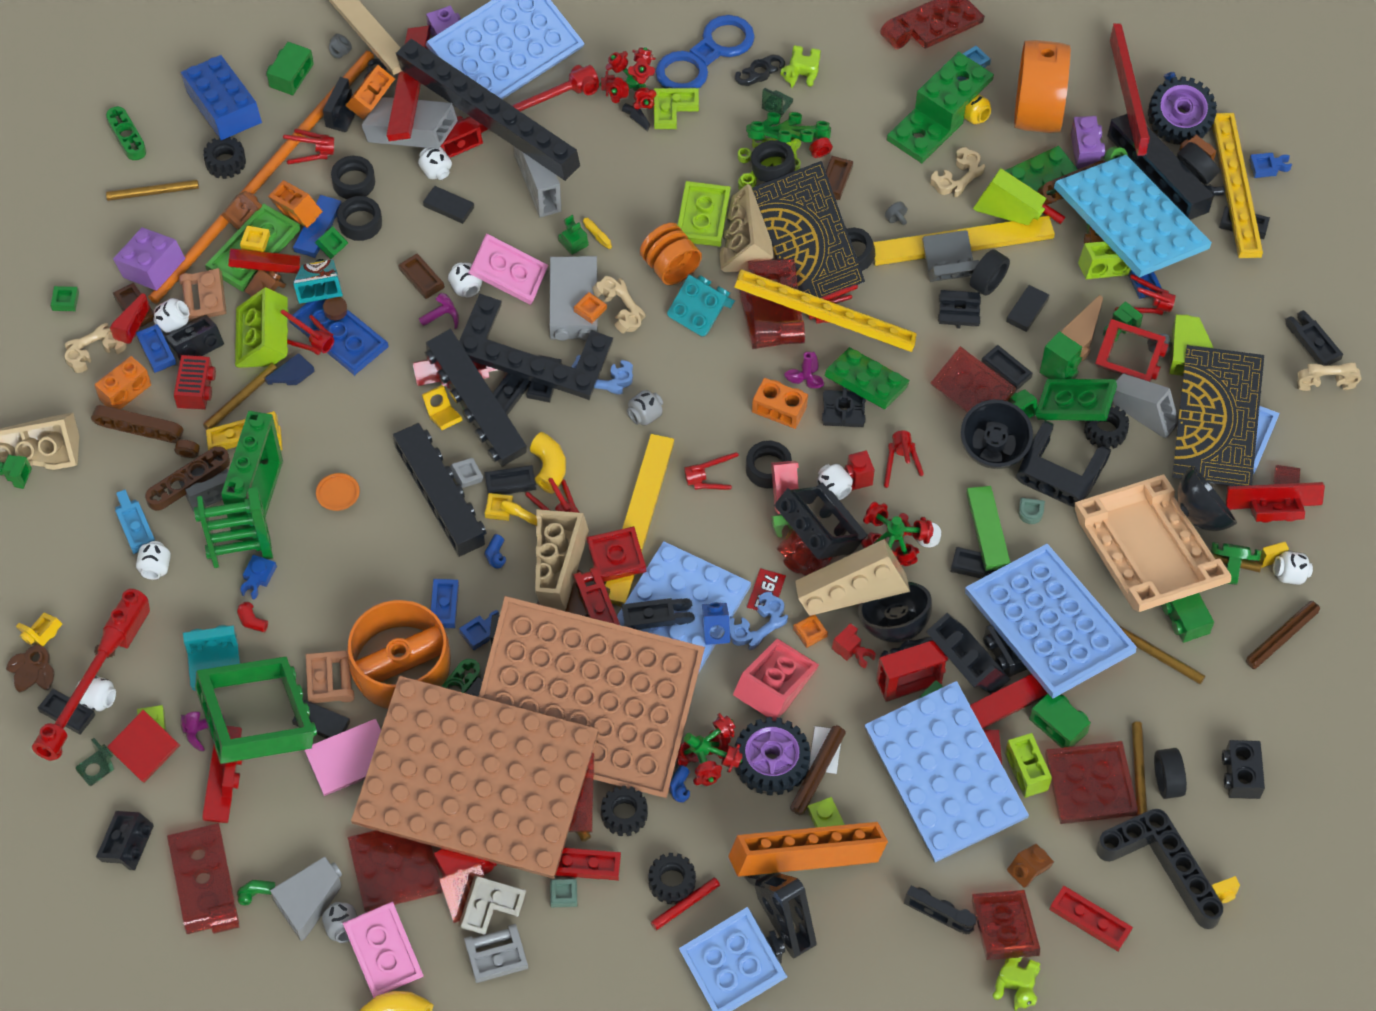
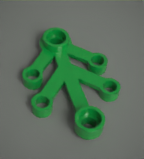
M769 112L767 120L763 122L753 121L746 126L747 136L754 140L765 139V136L785 143L791 142L792 137L802 142H812L813 137L817 139L830 138L831 135L830 123L826 121H817L814 126H794L801 124L802 114L798 112L789 113L788 120L779 124L781 115L776 112Z

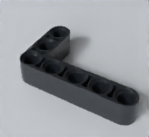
M1149 810L1105 830L1101 834L1096 852L1100 859L1108 862L1150 845L1197 924L1204 929H1212L1217 926L1223 914L1224 907L1170 818L1163 810ZM1150 822H1156L1160 827H1153ZM1127 833H1135L1138 838H1132ZM1104 843H1111L1115 848H1108ZM1163 844H1170L1174 849H1167ZM1176 866H1184L1187 871H1180ZM1190 888H1197L1201 891V893L1195 894L1190 890ZM1204 910L1212 911L1215 916L1206 915Z

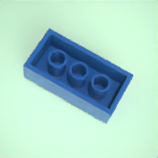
M222 55L210 58L208 61L191 66L181 72L187 94L220 140L262 123L256 101Z

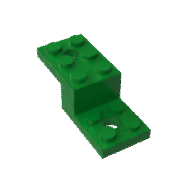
M958 51L917 91L915 109L887 135V141L922 164L963 124L966 106L993 81L994 74ZM962 76L967 78L968 80L960 81L957 78ZM919 133L924 137L915 138L913 135Z

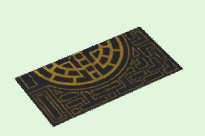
M822 161L752 188L772 241L786 286L820 298L865 282Z
M1187 345L1173 478L1181 479L1187 469L1194 466L1209 483L1229 486L1252 485L1264 355Z

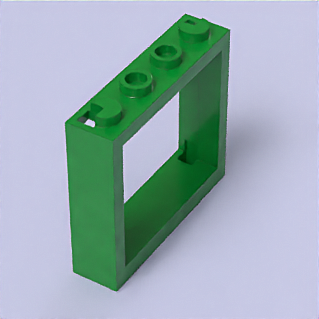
M248 410L221 493L224 505L244 502V499L249 498L248 488L258 487L265 517L283 464L272 414ZM229 487H235L234 493L227 491ZM245 511L227 514V517L246 515L247 513ZM247 524V525L235 526V527H230V528H231V530H235V529L247 528V527H251V526H250V524ZM253 537L242 538V539H236V540H240V541L253 540Z
M287 656L196 671L195 689L220 764L312 749L313 736L317 735L314 722H310L309 706L307 703H303L302 687L300 684L297 685L295 681V668L290 666ZM281 678L299 728L230 739L214 688Z

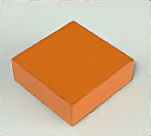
M590 292L574 306V312L591 324L607 309V304Z
M811 615L793 625V630L806 648L828 637L827 630L816 615Z

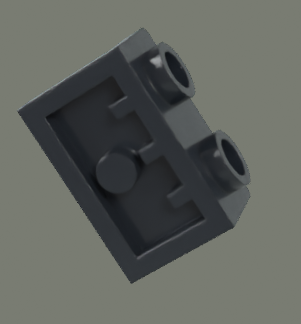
M339 78L323 109L325 126L341 132L348 131L356 115L345 106L353 96L347 78Z
M207 315L165 336L168 344L177 353L179 360L181 355L203 356L224 345L217 325Z
M992 625L986 626L983 637L984 644L988 650H992L996 663L1004 670L1008 677L1027 670V667Z
M115 811L96 858L101 862L120 863L129 870H135L154 827L153 823L140 812Z

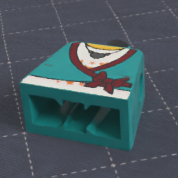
M318 259L313 263L301 265L293 282L299 304L343 296L334 260Z

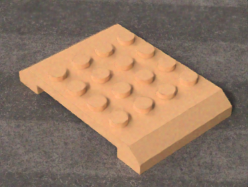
M1164 474L1075 502V512L1079 524L1132 609L1138 612L1231 582V574L1221 559L1214 558L1193 524L1179 507L1174 497L1175 490Z

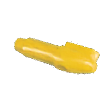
M584 218L583 223L596 240L604 247L611 249L612 244L607 235L592 220Z
M506 500L502 501L500 505L502 510L537 526L536 515L525 510L517 503Z

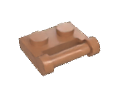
M219 268L195 274L185 273L179 276L180 284L183 287L184 303L189 308L190 313L188 322L195 321L205 315L210 318L227 314L222 271ZM198 284L200 309L194 310L192 285Z
M347 651L306 654L308 702H351L354 700ZM332 663H340L341 689L334 690Z

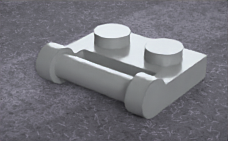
M516 924L509 925L508 929L472 938V936L464 938L476 983L528 969ZM509 939L512 940L510 944L476 953L477 948Z

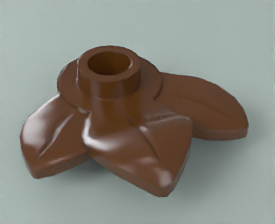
M32 646L25 653L16 654L8 662L6 670L15 673L14 685L19 693L27 690L35 683L44 690H49L54 679V669L49 664L50 654L43 646ZM39 653V660L33 661V656Z

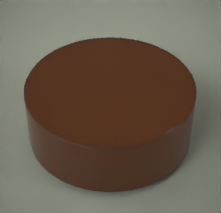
M341 297L327 299L323 304L324 314L330 320L344 318L347 314L346 301Z
M190 440L176 441L174 451L181 457L195 458L199 454L200 446Z

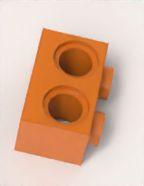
M377 65L367 75L345 106L364 119L373 110L395 78Z
M285 180L268 196L283 215L306 228L314 223L323 212L308 193Z
M130 356L94 385L99 400L105 406L122 409L150 387L151 382L147 369Z
M764 378L753 398L752 413L796 429L807 408L808 394L800 389L785 386L777 380Z

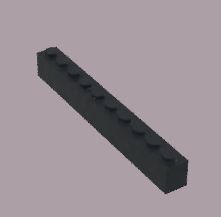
M410 39L396 52L402 71L449 103H452L455 107L564 181L580 167L577 149L413 39Z

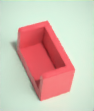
M797 461L771 463L774 504L787 488L790 490L799 489L797 468L799 467ZM775 507V512L777 514H780V512Z

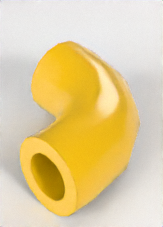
M540 432L535 436L530 446V452L542 461V469L535 477V481L544 491L553 494L555 492L548 479L553 478L559 488L566 473V457L561 446L552 437L544 432Z
M390 991L374 997L359 1011H432L434 1005L413 992Z

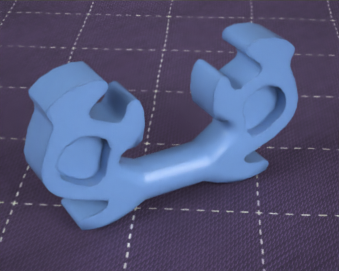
M581 355L576 356V361L571 366L572 368H576ZM625 360L620 361L621 368H616L615 364L611 366L612 379L608 381L598 379L595 388L607 390L614 394H623V388L630 386L633 382V365Z
M765 592L759 596V603H765V605H758L757 611L764 618L770 616V620L757 631H749L750 623L745 618H741V624L734 625V618L729 619L732 643L737 646L749 644V650H753L769 633L784 626L788 621V615L782 617L784 612L783 600L773 596L771 592Z

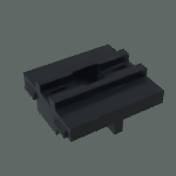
M940 291L939 324L957 325L958 329H960L961 325L979 326L980 292Z
M843 388V391L824 390L823 425L864 427L866 399L852 391H847L846 388Z

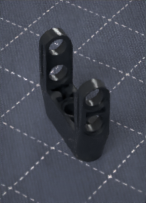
M1045 420L1034 437L1029 451L1024 456L1016 477L1023 485L1075 507V502L1084 500L1091 492L1109 459L1111 449L1101 446L1096 450L1083 475L1074 473L1041 458L1051 440L1050 435L1054 428L1053 423Z

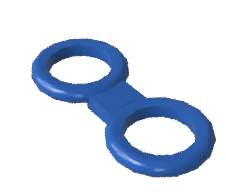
M723 15L712 19L704 27L703 40L691 48L690 52L681 50L663 56L658 62L655 71L658 82L663 88H701L707 80V66L720 56H739L750 49L755 38L753 27L739 16ZM733 25L740 28L746 37L737 46L723 47L712 39V33L720 26ZM688 61L698 68L699 74L695 80L681 84L669 80L665 75V69L673 62Z

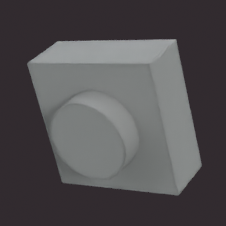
M473 458L453 463L450 467L457 484H460L462 488L481 483L484 478Z

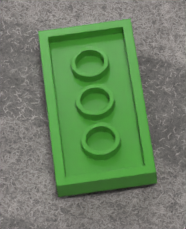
M264 203L260 210L256 211L205 265L207 271L219 268L222 271L223 280L242 292L247 288L258 270L230 267L228 264L230 248L241 249L240 243L246 226L269 229L270 237L264 252L280 253L301 230L300 224Z

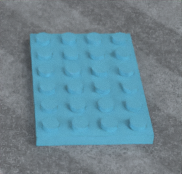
M1127 155L1057 180L1054 188L1138 277L1208 250L1212 242Z

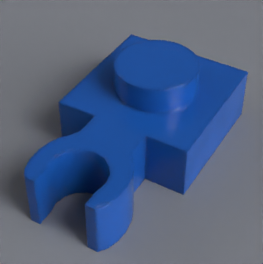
M1273 153L1250 155L1249 162L1254 178L1276 176L1278 170L1282 172L1290 171L1292 163L1285 164L1289 161L1290 155H1281L1278 158H1274Z
M253 555L243 573V578L247 581L241 586L242 596L245 595L247 590L252 589L251 597L256 599L259 585L267 587L277 568L276 562Z
M498 610L491 612L485 620L479 615L459 628V633L473 651L491 640L492 615H499Z

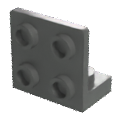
M967 230L929 235L922 238L930 282L972 276L979 260L973 261Z
M218 456L214 458V460L217 459L219 462L223 460L218 458ZM196 468L191 474L193 476H200L205 470L203 468ZM227 468L213 478L202 483H196L190 488L185 489V496L193 512L194 507H198V496L203 497L205 507L223 500L221 493L228 474ZM179 481L181 487H183V486H184V482H183V481ZM229 487L227 492L234 493L235 487Z

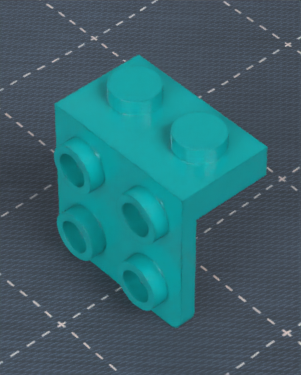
M688 275L670 306L667 315L704 337L710 331L723 306L731 309L735 300L729 297L730 292L718 286L716 290L711 287L712 281L701 275L698 278Z
M220 625L206 630L194 629L183 633V640L188 654L189 677L192 690L196 691L197 670L240 664L238 639L234 625Z

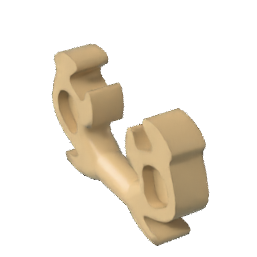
M967 147L960 148L956 152V166L961 170L968 168L969 171L960 180L956 181L952 180V173L944 170L943 176H938V171H935L931 176L930 185L934 186L939 194L947 195L955 192L954 197H958L974 178L984 173L985 164L979 167V153L969 150Z
M605 276L600 282H596L592 289L597 298L603 294L605 296L604 301L609 302L618 295L627 307V309L621 310L615 316L616 319H619L615 323L617 330L623 334L636 331L646 315L629 295L625 282L621 278L616 281L610 276Z
M108 323L100 325L94 332L80 339H72L65 343L67 351L64 357L67 365L73 368L75 373H81L88 369L85 361L90 363L91 357L86 349H82L97 340H102L104 350L107 353H110L111 348H115L116 354H120L127 348L126 343L113 338Z
M1356 363L1331 366L1308 364L1307 369L1297 373L1298 389L1302 391H1310L1311 385L1319 387L1321 384L1320 376L1336 375L1337 386L1342 384L1343 390L1356 388V385L1361 381L1360 370L1356 367Z

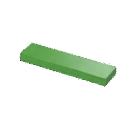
M991 486L967 488L966 494L985 571L998 570L1010 564V559Z

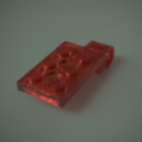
M932 0L888 20L882 26L880 34L894 49L904 47L911 36L926 49L983 23L985 16L969 0Z

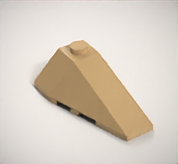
M747 184L731 198L727 217L730 220L728 230L724 231L723 236L727 240L725 247H722L720 251L721 270L724 272H739L740 269L757 271L774 258L772 241L752 187Z
M74 413L0 428V462L5 463L7 456L13 455L27 457L31 466H41L51 470L78 465L79 432Z

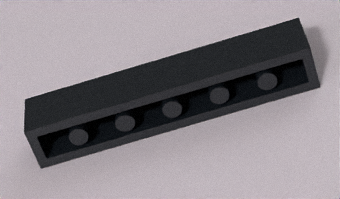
M1125 114L1111 119L1107 137L1117 147L1126 150L1128 157L1189 220L1209 213L1214 195L1171 152L1155 133L1147 127L1150 137L1147 153L1145 156H1137L1128 115Z
M451 328L427 341L426 352H424L426 358L431 365L436 364L439 369L437 374L443 384L448 383L452 389L450 394L456 403L460 402L464 408L462 411L464 417L469 423L473 422L476 426L475 433L482 443H487L490 448L487 451L494 462L498 461L501 467L527 453V445Z
M416 423L394 433L393 439L397 452L458 557L484 546V535L487 534L482 521L477 522L474 517L476 513L470 502L466 503L464 491L460 484L456 485L454 483V475L450 467L444 466L442 462L443 456L439 448H434L431 444L433 440L427 429L423 430L420 423Z

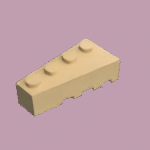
M536 509L537 565L535 592L540 605L565 611L574 583L573 574L577 573L589 529L584 513Z
M885 539L795 581L798 599L809 616L910 592L907 575Z

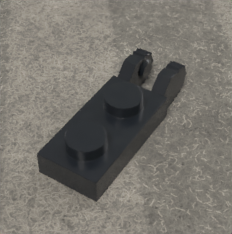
M1302 310L1297 313V318L1302 326L1292 316L1285 319V324L1291 333L1297 337L1318 364L1329 366L1342 359L1343 353L1317 321L1313 320L1306 311Z
M668 598L622 604L624 626L638 630L675 625V623L679 625L691 623L695 620L692 612L674 613V610L682 611L689 609L693 606L690 598L673 600Z
M910 886L906 893L905 905L960 933L970 934L974 931L977 917L970 913L969 910L963 909L959 911L949 901H940L931 896L930 892L926 889Z

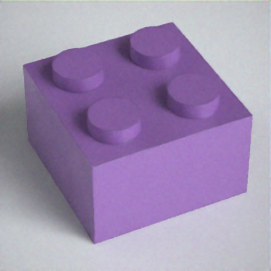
M142 227L113 260L123 278L157 291L185 260V257L175 239Z

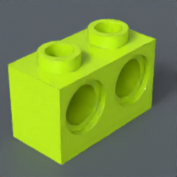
M1105 241L1084 244L1078 264L1085 279L1129 275L1130 268Z
M1029 733L1008 740L1005 755L1024 798L1048 791L1052 776L1033 734Z

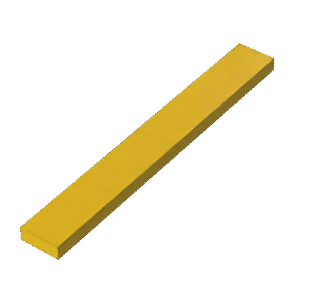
M1216 113L1212 129L1238 258H1262L1263 250L1234 113Z
M1043 216L1038 220L1034 218L1029 225L1010 221L873 242L876 255L874 265L878 266L925 258L922 238L929 235L967 230L971 251L1054 239L1055 233L1050 217Z
M740 269L734 288L912 352L915 346L917 334L912 331Z
M654 434L650 435L622 528L635 527L641 551H643L674 446L673 438ZM635 575L606 581L605 586L610 589L609 598L612 604L622 606L630 595Z

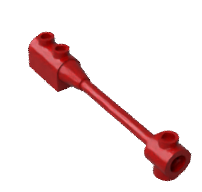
M576 65L571 70V73H569V80L512 106L521 112L569 90H573L577 94L583 92L585 95H592L599 88L597 73L592 65L585 67ZM457 116V123L440 147L451 158L483 144L481 134L488 130V128L470 116L466 118Z
M127 589L122 594L120 602L111 612V616L103 628V635L97 650L98 653L55 724L47 723L40 729L32 749L41 758L53 761L62 755V746L68 738L64 728L105 659L118 646L128 649L150 612L148 598L141 591Z

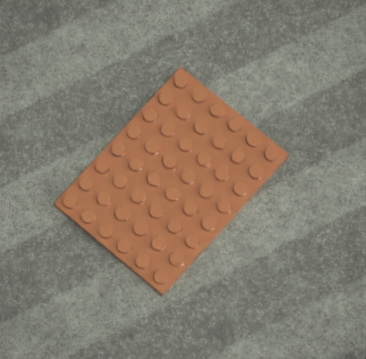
M505 596L479 697L599 729L585 777L621 787L626 785V788L629 789L632 786L637 791L667 798L705 647Z
M399 676L351 822L358 826L555 879L599 729Z

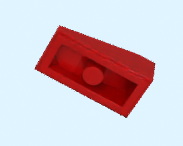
M142 293L111 324L110 330L115 340L127 344L132 342L150 309L146 294Z

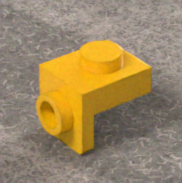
M44 612L31 628L21 623H18L16 627L22 632L20 637L26 643L44 646L49 639L56 635L62 623L56 617Z

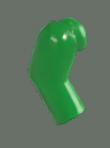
M263 880L249 881L238 889V903L240 905H249L252 897L257 893L272 895L270 890L275 888V882Z

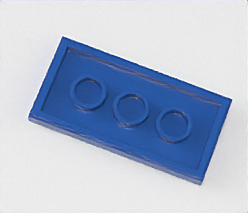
M327 299L307 302L293 316L312 330L319 331L309 319V316L313 315L327 331L332 333L334 344L327 353L354 376L389 347L386 340L348 309L344 318L330 320L325 316L323 304ZM289 320L290 323L294 325L298 330H300L308 338L310 337V334L308 332H306L298 325L293 323L291 320Z

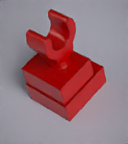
M850 623L834 638L832 650L841 655L846 661L855 654L859 665L866 668L868 662L863 657L868 656L875 660L876 653L872 649L860 646L862 640L857 636L858 629Z

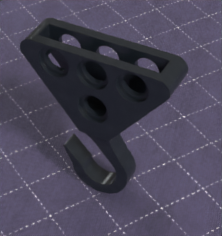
M781 873L744 876L750 884L755 886L760 904L779 937L782 938L792 958L798 957L817 945L806 891L798 878ZM794 924L799 931L797 933H795Z

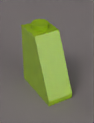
M1000 168L973 209L977 212L1029 225L1034 218L1038 220L1044 212L1045 208L1042 205L1046 197Z
M1176 314L1172 326L1169 374L1184 375L1187 345L1214 348L1200 317Z

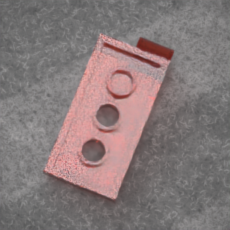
M795 259L748 261V272L769 280L776 279L780 284L798 290ZM751 294L756 344L780 342L781 345L805 343V327L802 312L781 304H773L767 299Z
M219 823L167 835L186 934L212 929L213 934L240 928ZM196 850H204L206 852L202 859L194 860L191 858ZM202 873L209 874L210 879L206 883L200 884L196 882L198 875Z

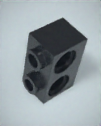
M1229 740L1226 750H1222V764L1226 765L1227 773L1224 774V788L1228 789L1229 798L1260 799L1265 789L1261 741ZM1236 755H1241L1245 757L1246 760H1240L1239 758H1237ZM1238 779H1245L1248 784L1241 783Z

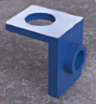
M714 602L702 604L705 644L730 643L727 603ZM713 626H722L724 628L723 636L719 638L712 637L710 629Z

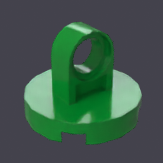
M1212 542L1211 553L1228 556L1227 570L1231 574V582L1227 584L1237 585L1242 559L1261 560L1262 550L1255 549V553H1251L1250 547L1223 543V547L1220 548L1217 542Z

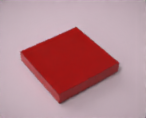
M634 526L586 537L593 566H597L603 582L647 572Z
M142 710L107 748L145 783L181 745L146 711Z

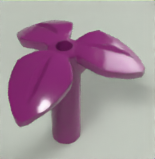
M440 293L435 300L442 305L423 315L419 320L425 326L448 313L453 317L454 329H457L459 323L458 312L448 295Z
M815 352L804 353L801 365L802 371L791 369L784 373L785 378L795 384H800L806 379V384L809 388L824 386L822 377L812 375V373L818 370L819 366Z
M196 711L181 715V728L183 734L187 733L186 738L195 749L205 751L197 740L196 734L198 731L208 728L206 719L199 720L200 712Z

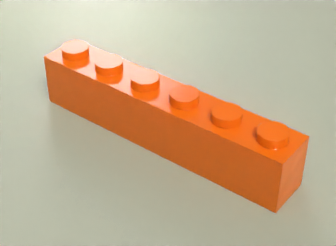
M878 822L737 835L728 857L738 877L868 864L879 861L888 840Z

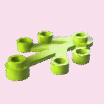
M792 137V141L787 142V144L791 146L794 152L796 164L794 171L800 169L801 161L797 158L796 153L801 146V141ZM765 138V139H762V140H754V139H752V146H753V148H755V147H757L758 145H760V144L763 143V142H767V141H770V140H777V139H774V138ZM740 148L738 150L737 158L739 162L748 163L751 161L752 152L750 149ZM770 157L761 162L762 165L768 167L772 165L777 166L782 163L781 157ZM753 171L740 176L738 180L739 190L747 184L752 188L756 187V180L758 178L755 177Z

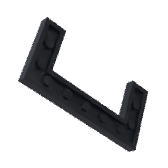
M479 294L459 340L473 362L590 400L612 346L613 337L591 330L576 368H572L488 340V336L502 306V301Z

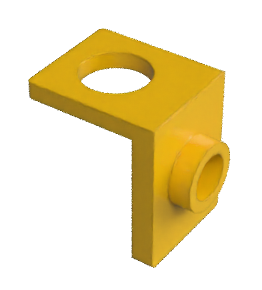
M443 385L422 394L429 418L441 430L462 421L461 415L450 405ZM440 394L442 402L438 406H432L430 404L432 396Z

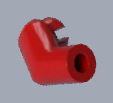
M243 602L240 604L237 614L242 625L246 628L265 633L268 621L255 617L252 603Z

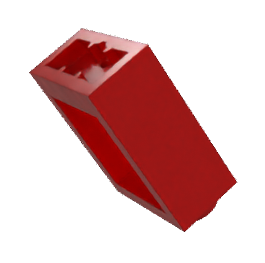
M1111 319L1095 365L1121 375L1126 374L1151 382L1152 379L1156 380L1161 367L1157 366L1160 357H1165L1169 344L1165 343V336ZM1119 329L1157 342L1146 374L1108 362Z
M933 640L879 658L876 681L885 702L927 689L935 680L942 684L943 675L946 673L945 665L948 657Z

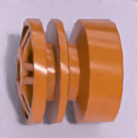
M667 223L656 228L646 237L640 247V255L651 268H654V272L665 285L678 284L687 279L688 275H691L697 269L702 260V253L676 223Z

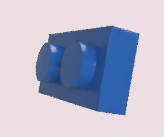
M157 324L136 332L137 339L154 373L176 365V360Z
M433 579L431 611L439 618L444 628H455L459 581Z

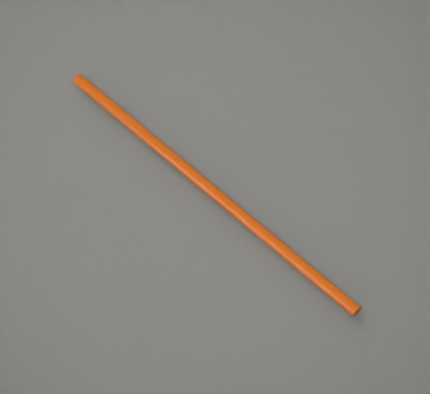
M365 51L343 76V78L349 80V86L368 66V62L374 59V55L370 51ZM334 87L297 129L311 131L324 116L323 109ZM293 132L292 134L294 136L305 137L304 135L297 134L295 132ZM287 139L240 193L247 191L254 195L300 141ZM222 215L215 220L184 255L185 260L157 291L153 290L148 296L151 302L158 304L179 280V276L190 268L228 225L229 222Z

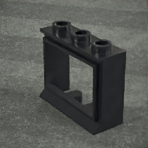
M823 482L816 487L795 490L787 488L774 504L776 509L817 559L853 554L868 535ZM818 496L825 503L819 511V516L821 518H829L834 514L839 520V523L834 528V534L837 537H832L807 506V504H812Z
M946 613L926 631L973 687L980 686L991 695L1011 680L969 630L949 613Z

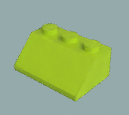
M264 287L236 308V367L269 366L271 363L275 365L287 356V317L281 314L280 311L285 310L288 312V297Z

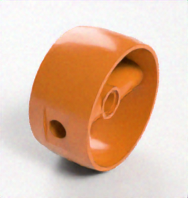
M1042 40L1024 41L1017 86L1014 128L1043 133H1057L1061 131L1069 79L1070 45Z
M406 600L387 601L367 610L353 625L347 646L351 676L359 691L373 704L382 708H389L396 684L381 683L382 681L438 656L440 658L435 666L417 680L441 687L448 678L451 665L449 639L439 618L427 607ZM395 627H412L423 630L405 639H392L385 648L358 659L364 645L372 637L384 630ZM398 653L404 654L401 657H395V655Z

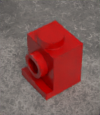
M867 450L848 455V463L844 469L853 479L852 491L872 486L875 469Z

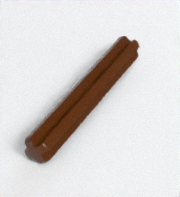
M1309 601L1247 657V665L1252 669L1259 667L1319 613L1320 606L1314 601Z
M838 725L833 726L828 733L790 806L791 811L797 815L805 813L846 734V731Z

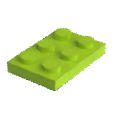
M686 181L678 226L694 244L721 247L731 193L730 186Z

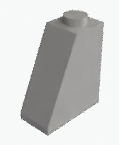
M1122 374L1116 381L1117 389L1113 398L1114 406L1116 407L1117 405L1121 411L1124 410L1126 414L1158 435L1167 438L1178 425L1179 420L1170 388Z
M323 857L270 890L273 901L300 941L308 936L341 888L339 879L342 876L341 871L334 862L330 864L326 857Z

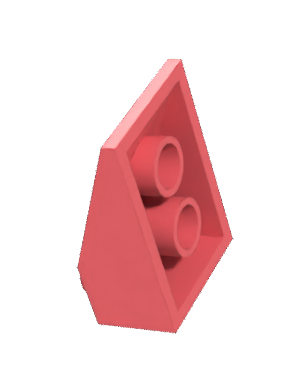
M777 638L742 673L733 695L743 703L762 713L765 717H772V720L776 721L789 708L817 670L819 664Z

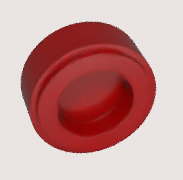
M820 138L810 145L809 150L814 158H820L830 153L833 146L829 138Z

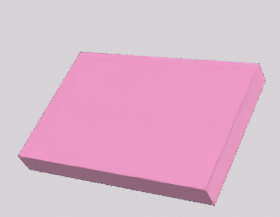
M486 234L468 273L531 305L549 265Z
M376 719L312 745V749L304 750L324 796L365 780L381 732Z
M393 902L342 923L373 998L423 977Z

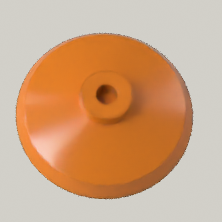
M334 473L326 476L319 482L316 488L318 502L324 508L333 511L349 508L357 501L360 493L357 481L352 476L344 473Z

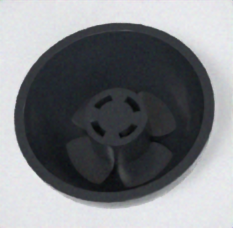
M987 400L975 405L965 415L961 425V441L966 453L977 464L990 469H1003L1018 463L1029 451L1033 440V429L1028 416L1018 406L1004 400Z
M1194 466L1189 467L1179 482L1177 498L1179 507L1190 522L1208 531H1221L1236 525L1235 517L1210 483Z
M908 582L910 592L861 603L858 607V616L865 629L874 637L885 642H904L917 636L929 622L932 612L930 592L920 584Z

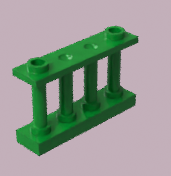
M258 487L248 488L249 498L244 499V502L205 508L203 497H197L198 507H194L196 522L201 521L207 545H205L207 560L212 559L214 568L219 567L218 555L256 549V551L262 552L263 558H273L271 538ZM245 511H246V513H247L246 515H240V516H234V517H228V518H222V519H216V520H210V521H209V517H215V516H221V515H227V514H233V513H239V512H245ZM250 524L251 526L247 528L217 533L212 532V530ZM253 537V540L216 546L217 542Z

